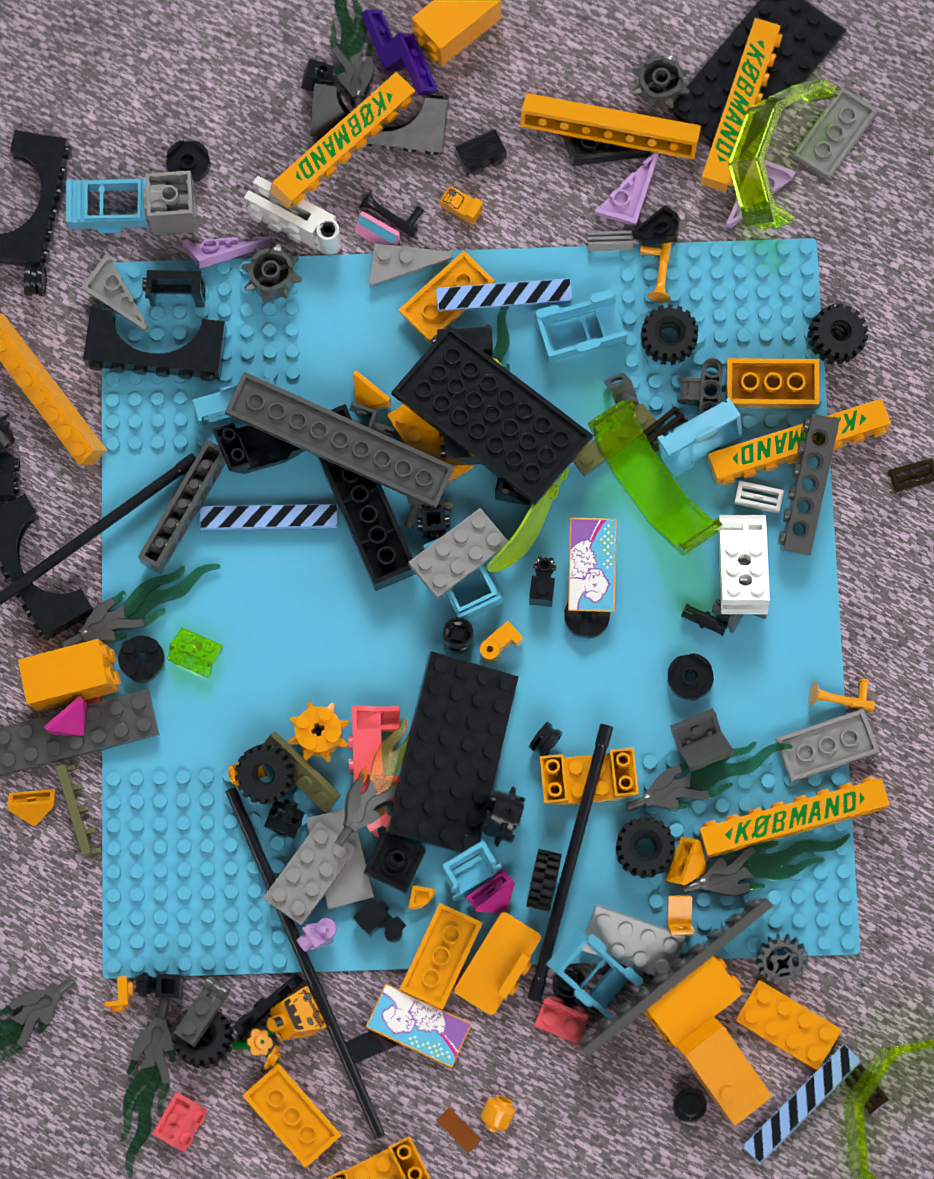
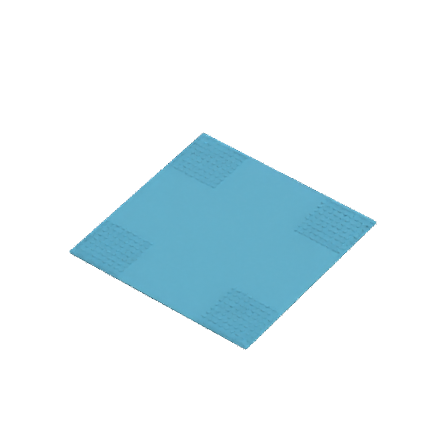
M814 238L671 243L665 281V291L671 299L666 303L653 302L647 297L656 287L659 256L640 255L641 245L646 246L644 244H633V250L589 252L588 246L447 251L453 252V257L446 261V263L425 267L422 271L408 276H400L393 281L390 279L378 283L375 287H369L373 254L289 256L290 258H299L293 268L294 273L300 276L302 281L294 283V287L288 292V299L280 297L267 300L266 303L262 302V296H259L254 289L245 290L244 288L250 281L249 274L241 269V266L251 263V258H232L229 261H222L201 269L193 260L113 263L149 327L144 332L114 312L117 333L130 346L148 353H167L177 350L195 337L200 329L202 319L225 321L227 333L220 380L214 379V381L208 382L198 377L181 379L177 375L160 377L156 373L138 375L133 373V371L126 370L123 373L111 371V369L102 368V444L107 449L102 455V518L169 471L176 463L190 453L197 457L206 440L218 445L212 431L214 428L234 423L236 428L247 426V424L232 417L209 424L203 422L204 425L201 426L192 400L220 392L219 389L239 383L244 372L260 379L272 377L275 386L328 410L346 404L349 411L352 402L356 403L353 373L357 370L390 397L391 406L389 408L373 410L377 411L375 416L376 422L393 428L387 418V414L404 404L392 396L391 391L433 344L432 342L429 343L399 313V309L463 251L495 280V284L570 278L571 302L468 309L450 326L453 329L492 327L493 353L490 357L497 359L503 367L593 434L590 442L630 413L618 414L611 391L604 384V380L621 373H625L632 381L639 404L643 403L656 420L676 406L678 411L684 415V418L689 421L698 416L699 406L677 403V397L680 394L678 379L682 377L701 378L703 363L709 358L718 359L723 366L721 403H726L727 358H820L821 354L819 352L816 355L812 352L815 347L809 346L808 342L811 338H807V333L811 330L808 329L810 323L821 311L817 241ZM661 244L651 245V246H652V247H661ZM147 270L201 271L206 285L205 307H196L192 294H157L156 306H151L149 299L145 298V291L142 290V279L146 278ZM613 290L623 330L627 332V342L617 343L549 364L536 325V311L552 305L564 308L589 301L592 294ZM102 304V309L111 310ZM668 304H673L675 309H677L678 305L681 306L683 312L688 310L690 317L694 316L696 325H698V339L695 350L692 351V355L689 358L685 357V361L681 363L679 360L676 361V365H671V362H666V365H663L659 359L657 362L653 361V356L650 355L648 357L645 353L646 349H643L641 345V330L644 319L647 315H650V311L653 309L657 311L658 306L661 305L664 308H668ZM595 312L583 315L586 318V325L591 340L603 337ZM580 316L547 325L554 351L587 341L583 325L579 321ZM665 328L660 334L661 339L666 343H673L678 339V333L673 328ZM819 359V406L817 409L736 408L741 414L743 439L736 444L803 424L804 419L808 418L811 414L827 416L824 361ZM715 368L706 369L707 373L711 375L718 373ZM617 380V381L613 382L612 384L618 383V382H620V381H622V380ZM712 389L705 390L707 396L716 395V392ZM349 411L353 421L367 427L370 418ZM673 415L647 437L650 438L651 436H653L656 432H658L676 416ZM680 421L677 422L674 426H672L662 435L664 437L667 436L668 432H672L673 429L677 428L682 423ZM394 430L392 438L399 442H402L399 435ZM638 436L585 477L572 462L568 467V477L560 484L559 493L556 499L552 500L541 531L529 551L520 560L506 569L497 572H489L487 570L491 580L496 582L504 602L468 619L473 627L474 643L467 652L461 654L451 652L444 642V626L450 619L456 617L448 599L440 597L437 600L417 575L375 591L339 506L338 528L201 531L199 509L162 574L142 565L138 556L186 474L174 480L102 532V602L110 598L113 599L116 606L109 612L117 610L124 604V620L143 619L145 625L144 628L113 631L116 641L103 642L115 652L116 662H114V668L120 675L121 684L118 685L119 692L102 696V701L148 689L151 694L160 733L158 736L102 750L103 977L106 979H117V977L122 976L135 978V976H139L143 972L149 973L148 975H152V977H157V973L182 974L184 977L303 973L275 907L263 899L268 890L226 795L227 790L236 787L229 779L228 772L230 771L228 767L239 763L238 760L244 755L245 751L264 743L269 735L275 731L288 743V740L295 736V725L289 719L290 717H298L307 710L308 702H311L314 707H327L331 703L335 704L334 713L338 719L349 720L350 722L349 725L342 729L343 739L347 743L348 736H353L352 706H399L400 732L382 733L383 776L399 775L428 654L431 651L519 676L492 792L493 790H501L509 793L512 786L516 788V795L525 798L523 803L525 805L519 826L513 831L515 837L512 843L502 840L499 846L496 847V844H494L495 838L484 835L483 832L480 842L484 840L496 860V865L501 864L502 868L497 873L503 869L515 883L507 913L541 935V940L530 956L529 962L532 965L538 964L580 805L544 804L539 752L536 750L532 751L528 747L546 722L553 725L552 728L555 730L559 729L563 732L561 738L547 756L563 754L564 758L593 755L600 724L614 727L609 747L605 754L610 753V750L634 748L639 793L636 796L616 801L592 803L552 956L576 928L585 933L596 904L668 929V896H692V927L695 933L694 935H685L686 939L678 959H683L690 955L688 950L695 944L707 941L706 936L712 930L723 928L726 925L724 921L734 913L736 915L744 910L742 906L752 898L754 900L757 898H768L773 907L714 954L716 957L719 956L721 959L757 958L756 951H762L761 942L768 944L767 937L770 936L775 940L778 933L781 938L789 934L790 940L797 937L799 944H804L805 952H807L808 956L857 955L860 952L852 819L753 846L756 853L749 857L741 868L745 867L753 875L754 879H744L738 882V884H749L751 891L739 896H726L710 891H702V889L684 895L682 885L665 881L670 865L663 873H659L655 877L640 878V876H633L628 870L625 871L622 864H619L617 860L618 857L615 850L619 832L626 823H630L634 818L640 819V817L645 816V818L650 819V817H654L656 821L661 820L664 822V825L670 828L672 836L674 835L676 852L681 837L701 841L699 829L703 827V823L716 820L717 823L726 821L725 818L730 815L739 814V817L748 815V811L761 808L762 811L771 809L770 805L784 801V804L794 802L793 799L803 795H807V798L814 797L818 791L829 789L832 792L839 790L838 786L850 783L849 764L791 783L775 741L777 737L846 715L845 705L828 701H816L810 706L808 702L810 688L814 682H817L818 687L823 691L845 696L831 465L829 467L811 555L805 556L780 550L781 545L778 544L779 534L781 531H784L786 522H783L784 511L786 508L789 509L791 501L788 499L789 488L794 486L796 477L792 476L795 463L788 465L786 462L780 464L777 469L766 472L764 469L758 471L753 477L744 478L742 476L736 478L735 482L722 485L720 483L716 485L707 462L708 455L694 462L693 468L677 477H672L660 459L659 450L654 452L641 436ZM658 439L653 442L654 445L658 443ZM305 451L285 463L247 474L231 472L226 464L202 506L337 504L317 456ZM808 457L807 464L811 468H816L818 461L816 457ZM482 464L472 465V470L448 483L441 496V499L454 503L451 512L444 509L445 515L450 517V529H446V533L481 508L509 541L521 525L533 503L527 506L495 500L498 476ZM805 478L802 486L805 490L810 491L813 483L810 479ZM739 480L784 490L779 514L734 504ZM381 485L414 558L423 551V545L431 542V540L423 538V531H418L417 519L413 529L404 526L411 509L407 496ZM742 488L744 492L778 499L777 495ZM740 497L741 499H746V500H750V501H755V502H759V503H764V504L776 506V504H773V503H768V502H764V501H759V500H754V499H750V498ZM800 501L797 508L799 512L806 513L808 505L805 501ZM421 509L419 511L417 518L422 517ZM719 515H766L770 594L767 618L762 619L752 614H744L734 633L729 632L728 626L723 636L705 627L702 629L699 627V624L682 618L681 614L686 604H689L703 612L709 611L711 612L710 615L728 622V618L712 613L713 604L717 605L715 601L717 599L721 601L718 544ZM570 518L617 519L615 612H610L609 624L604 633L591 639L573 635L565 625L564 610L568 603ZM432 523L430 526H437L438 524ZM795 523L793 526V533L800 536L803 533V527L799 523ZM538 556L543 558L553 557L555 565H557L556 571H553V574H551V578H555L552 607L529 605L531 578L536 576L533 563H535ZM493 558L484 564L485 568ZM479 569L451 589L460 607L490 594ZM582 611L583 616L581 618L583 620L586 618L589 621L592 620L591 615L593 612ZM509 621L523 637L524 642L518 647L512 643L501 652L497 661L486 662L480 654L482 642L505 622ZM135 636H149L157 640L165 653V666L156 678L149 682L139 683L132 681L122 672L118 663V654L123 642ZM141 653L139 657H136L135 661H139V664L143 665L144 661L148 660V656L146 657ZM695 653L703 656L710 662L714 681L712 688L704 697L696 701L684 700L677 697L671 691L667 684V673L670 664L678 656ZM693 671L690 674H684L687 677V682H695L697 680L694 677L695 672ZM713 708L721 732L731 745L733 754L724 760L716 761L702 769L692 771L676 748L670 725ZM321 728L315 729L316 732H314L313 734L316 733L317 736H321ZM289 744L303 757L304 751L299 744ZM349 745L347 748L337 747V750L331 754V762L327 763L323 757L317 758L315 756L307 760L341 794V797L329 812L345 808L347 793L354 783V773H349V759H353V750H349ZM264 765L268 776L259 780L269 783L274 778V771L269 765ZM677 765H680L682 773L678 774L674 779H681L690 773V788L687 789L709 792L710 799L706 800L677 799L678 810L660 807L647 808L646 805L629 812L626 803L643 797V794L649 790L662 772ZM295 784L291 788L292 791L284 796V798L278 800V802L284 803L285 799L298 804L297 809L305 812L295 838L281 836L264 827L273 803L260 804L259 801L254 803L251 801V797L246 798L242 795L245 793L243 789L239 790L237 788L275 879H277L309 835L306 818L325 814V812ZM393 801L383 802L377 805L374 810L383 806L388 816H390ZM365 825L357 831L367 866L380 837H375L372 831L369 832ZM384 826L377 829L379 836H381L383 830H386ZM402 838L426 850L407 893L400 892L369 876L374 899L376 901L381 899L390 908L388 913L393 918L398 916L407 925L403 930L400 941L396 943L387 941L384 934L385 928H379L370 937L353 920L352 917L370 900L328 910L324 895L303 926H300L295 921L294 923L300 937L305 934L302 929L307 924L318 923L324 918L332 919L337 925V932L332 937L334 940L332 944L307 951L315 972L409 969L439 903L483 922L463 966L468 967L501 913L477 912L466 900V897L492 877L463 893L461 898L453 902L452 896L454 893H451L450 887L444 878L445 873L442 865L461 853ZM641 839L636 844V851L643 857L652 855L655 850L653 842L649 839ZM748 848L706 859L703 849L707 871L720 857L726 862V866L731 865ZM538 849L562 854L550 912L526 907ZM472 857L471 859L452 869L451 872L457 869L458 867L462 866L463 864L469 862L470 860L474 859L475 857ZM703 875L699 876L698 878H696L695 880L691 881L690 883L695 882V881H698L699 878L702 877ZM412 885L436 889L435 895L429 904L416 910L408 909ZM581 950L570 964L597 963L602 958Z

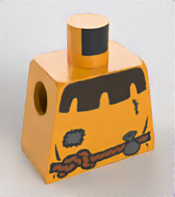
M308 986L271 1008L270 1013L272 1017L267 1020L269 1030L272 1032L279 1030L284 1040L313 1036L327 1027Z

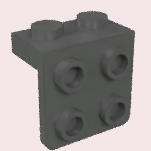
M713 708L670 725L676 748L692 771L702 769L716 761L724 760L733 754L731 745L721 732Z

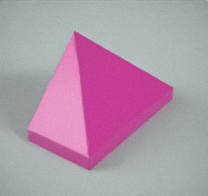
M79 696L46 724L44 728L51 735L84 736L87 703Z
M502 869L468 895L466 900L477 912L507 913L515 883Z

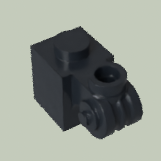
M7 452L0 453V501H13L21 490L20 480L16 478V472L20 471L21 467L20 458L12 457Z
M538 556L535 563H533L536 576L531 578L529 605L552 607L555 578H551V574H553V571H556L557 567L553 557L543 558Z
M372 898L352 917L370 937L379 928H385V938L391 943L401 940L403 930L407 926L398 916L393 918L388 913L390 908L381 899L376 901Z
M143 972V974L135 976L136 987L134 992L138 993V995L147 997V994L155 993L157 998L182 999L184 975L157 973V977H152V975H148L149 973Z

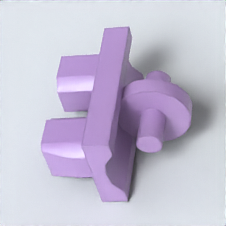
M330 918L321 919L318 923L307 924L302 928L305 934L298 938L297 942L304 951L329 946L334 942L332 937L337 932V925Z

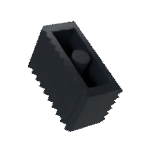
M496 129L455 146V154L466 176L470 174L478 175L484 171V168L490 165L498 166L506 159V149Z

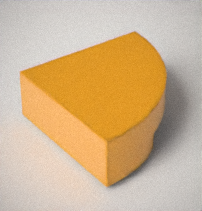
M412 885L408 909L416 910L429 904L435 895L436 889Z

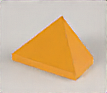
M357 370L354 371L353 380L356 403L371 409L389 408L391 406L390 397Z
M56 789L9 793L8 811L32 826H36L55 806Z
M681 837L665 881L686 885L706 873L707 867L701 841Z

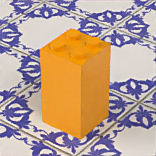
M433 0L412 17L411 29L419 46H423L428 51L427 55L434 63L438 62L442 67L501 19V0Z
M95 639L19 659L18 663L27 705L39 712L67 706L79 696L86 701L119 692L118 685L121 684V679L118 671H115L114 662H116L114 650L101 640Z
M711 956L643 1012L669 1046L675 1047L676 1044L712 1016L715 1017L743 994L739 989L742 987L741 983L734 975L730 976L725 971L727 965L719 956Z

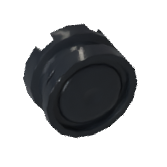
M26 265L24 270L25 296L38 294L40 297H45L47 285L46 267L38 266L34 268L33 265Z
M546 722L541 727L528 747L532 751L536 750L539 752V756H547L563 734L559 729L555 730L552 728L553 725L549 722Z
M568 965L563 971L578 985L585 979L584 973L573 965ZM555 973L552 986L557 996L564 1000L576 999L577 997L574 995L575 990Z
M694 1088L681 1090L673 1101L674 1114L685 1123H693L700 1120L707 1110L705 1096Z

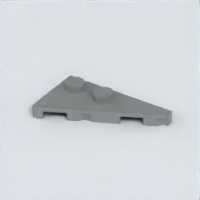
M375 243L369 287L377 286L376 284L390 279L391 281L396 280L400 276L414 274L434 264L446 263V261L452 259L453 252Z
M106 254L81 286L82 291L146 332L149 327L110 256Z

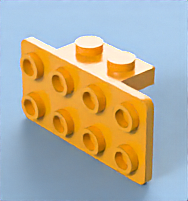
M502 912L454 988V992L487 1014L494 1015L508 994L514 995L519 986V983L516 982L521 974L525 976L532 965L529 962L530 956L541 940L540 933L508 913Z

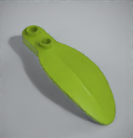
M569 468L564 471L536 506L534 504L531 505L515 534L486 566L489 572H497L510 567L529 551L541 531L552 500L556 499L559 493L560 484L568 477Z

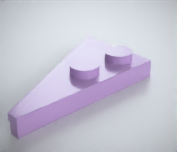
M654 152L652 156H649L643 162L639 169L631 173L620 184V187L614 190L601 206L596 208L595 215L636 227L659 153Z
M755 156L725 227L731 229L792 180L795 176V171Z
M252 236V241L238 242V237L204 239L202 244H189V240H182L183 250L200 269L254 252L255 248L263 249L271 246L269 236Z

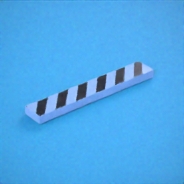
M570 278L435 289L438 312L572 301Z
M338 504L200 506L201 531L338 528Z
M844 1044L743 1145V1148L761 1164L862 1061Z

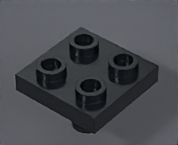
M383 830L363 874L406 894L426 850L398 836L385 833L386 830Z

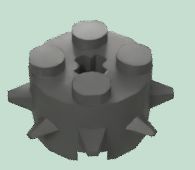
M649 54L648 60L645 61L642 68H633L632 70L639 78L638 86L632 92L639 93L643 100L647 102L648 108L665 106L673 108L675 100L680 95L689 94L690 90L683 84V77L689 73V69H682L679 63L674 60V55L672 54L667 58H664L665 56L662 55L653 57Z
M277 244L273 250L271 248L263 250L255 248V255L252 256L251 263L241 266V269L247 272L250 281L244 287L245 290L254 289L259 296H262V302L265 303L267 300L280 297L288 299V292L294 287V283L302 281V278L294 273L293 268L299 258H290L281 250L280 244Z

